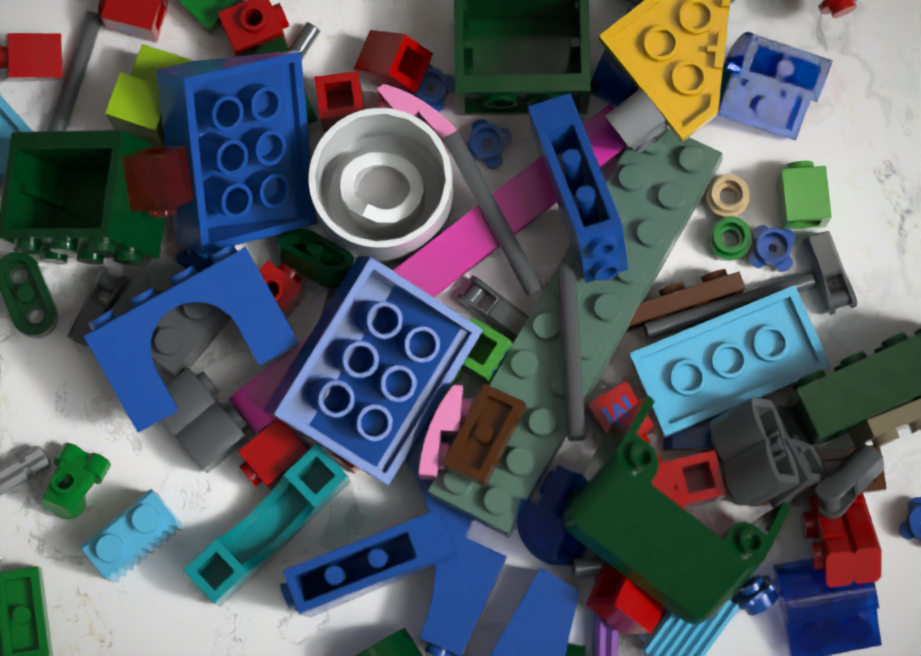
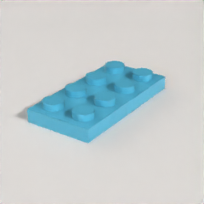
M795 285L640 348L628 355L645 396L649 395L655 400L651 410L663 438L719 416L752 397L760 399L798 383L799 379L817 370L823 369L825 372L831 368Z

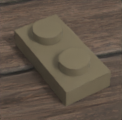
M921 399L868 419L849 430L848 433L855 448L871 441L875 449L899 439L900 436L897 431L908 426L912 434L921 431Z

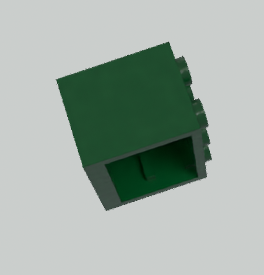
M454 0L455 99L457 116L529 115L528 106L571 93L578 113H588L591 92L589 0Z
M124 130L12 132L0 208V239L13 243V250L16 252L41 254L40 260L51 264H67L68 258H77L78 262L92 265H102L104 258H114V262L126 265H140L141 259H159L169 191L165 150Z

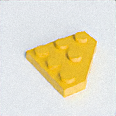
M644 0L599 35L598 40L634 85L638 89H643L665 118L664 122L681 143L718 114L731 0Z

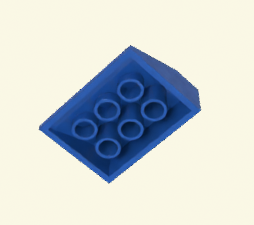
M294 50L198 60L156 69L176 244L200 254H207L221 250L232 243L236 246L317 224L316 210L309 188L311 156L300 51Z
M358 256L263 411L389 486L483 329L374 258Z

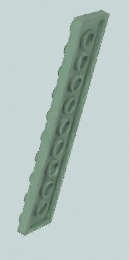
M670 128L657 142L640 153H636L632 147L629 148L627 146L606 182L623 225L628 270L620 272L609 280H595L585 283L572 244L559 264H573L576 268L584 405L626 333L640 303L644 301L723 161L722 152L690 137L681 143ZM557 269L489 385L524 401L527 409L486 488L448 470L440 469L438 479L434 480L428 490L431 498L509 538L567 437Z

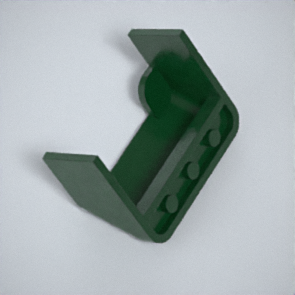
M648 395L611 424L563 508V523L573 537L688 624L698 625L714 617L763 563L791 506L784 501L751 523L738 522L728 528L721 538L651 484L658 472V456L654 448L637 434L655 403V400Z

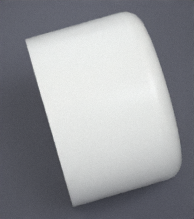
M372 108L358 111L334 124L321 138L313 153L309 168V188L318 219L331 241L351 252L353 257L368 256L381 264L404 261L422 249L444 230L453 204L451 164L445 146L438 135L419 118L404 111L390 108ZM386 167L394 169L406 178L410 185V192L400 206L393 209H379L360 200L356 195L358 184L365 174L377 168Z

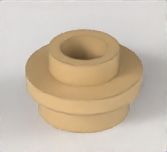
M719 175L710 182L706 190V203L709 209L719 217H737L746 210L749 204L750 190L746 182L736 175ZM724 190H729L734 193L735 202L725 204L720 200L719 194Z

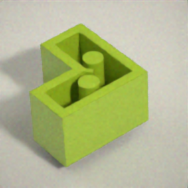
M142 44L131 75L120 72L105 111V115L114 130H124L165 150L156 69L192 62V60Z

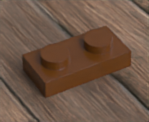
M484 384L442 463L444 469L486 488L527 409L526 403Z

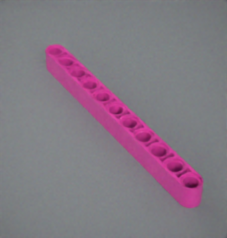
M610 104L583 123L600 169L622 153L628 146L605 117L614 109ZM541 157L493 193L514 235L557 203ZM477 205L393 271L435 298L497 250L500 245ZM308 337L229 398L256 435L276 420L275 417L263 410Z

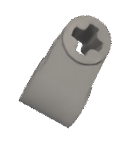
M642 88L605 115L628 147H632L636 153L649 148L668 131V127L664 122L665 118Z

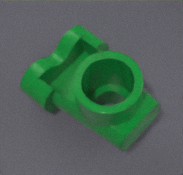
M64 443L54 459V464L57 467L40 503L45 510L53 512L54 515L61 519H73L83 513L86 508L85 495L94 483L100 484L111 467V463L100 454L87 453L72 443Z

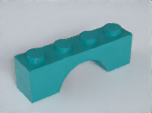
M316 443L282 476L271 493L247 517L230 531L216 538L183 571L214 604L221 607L351 483L349 476Z

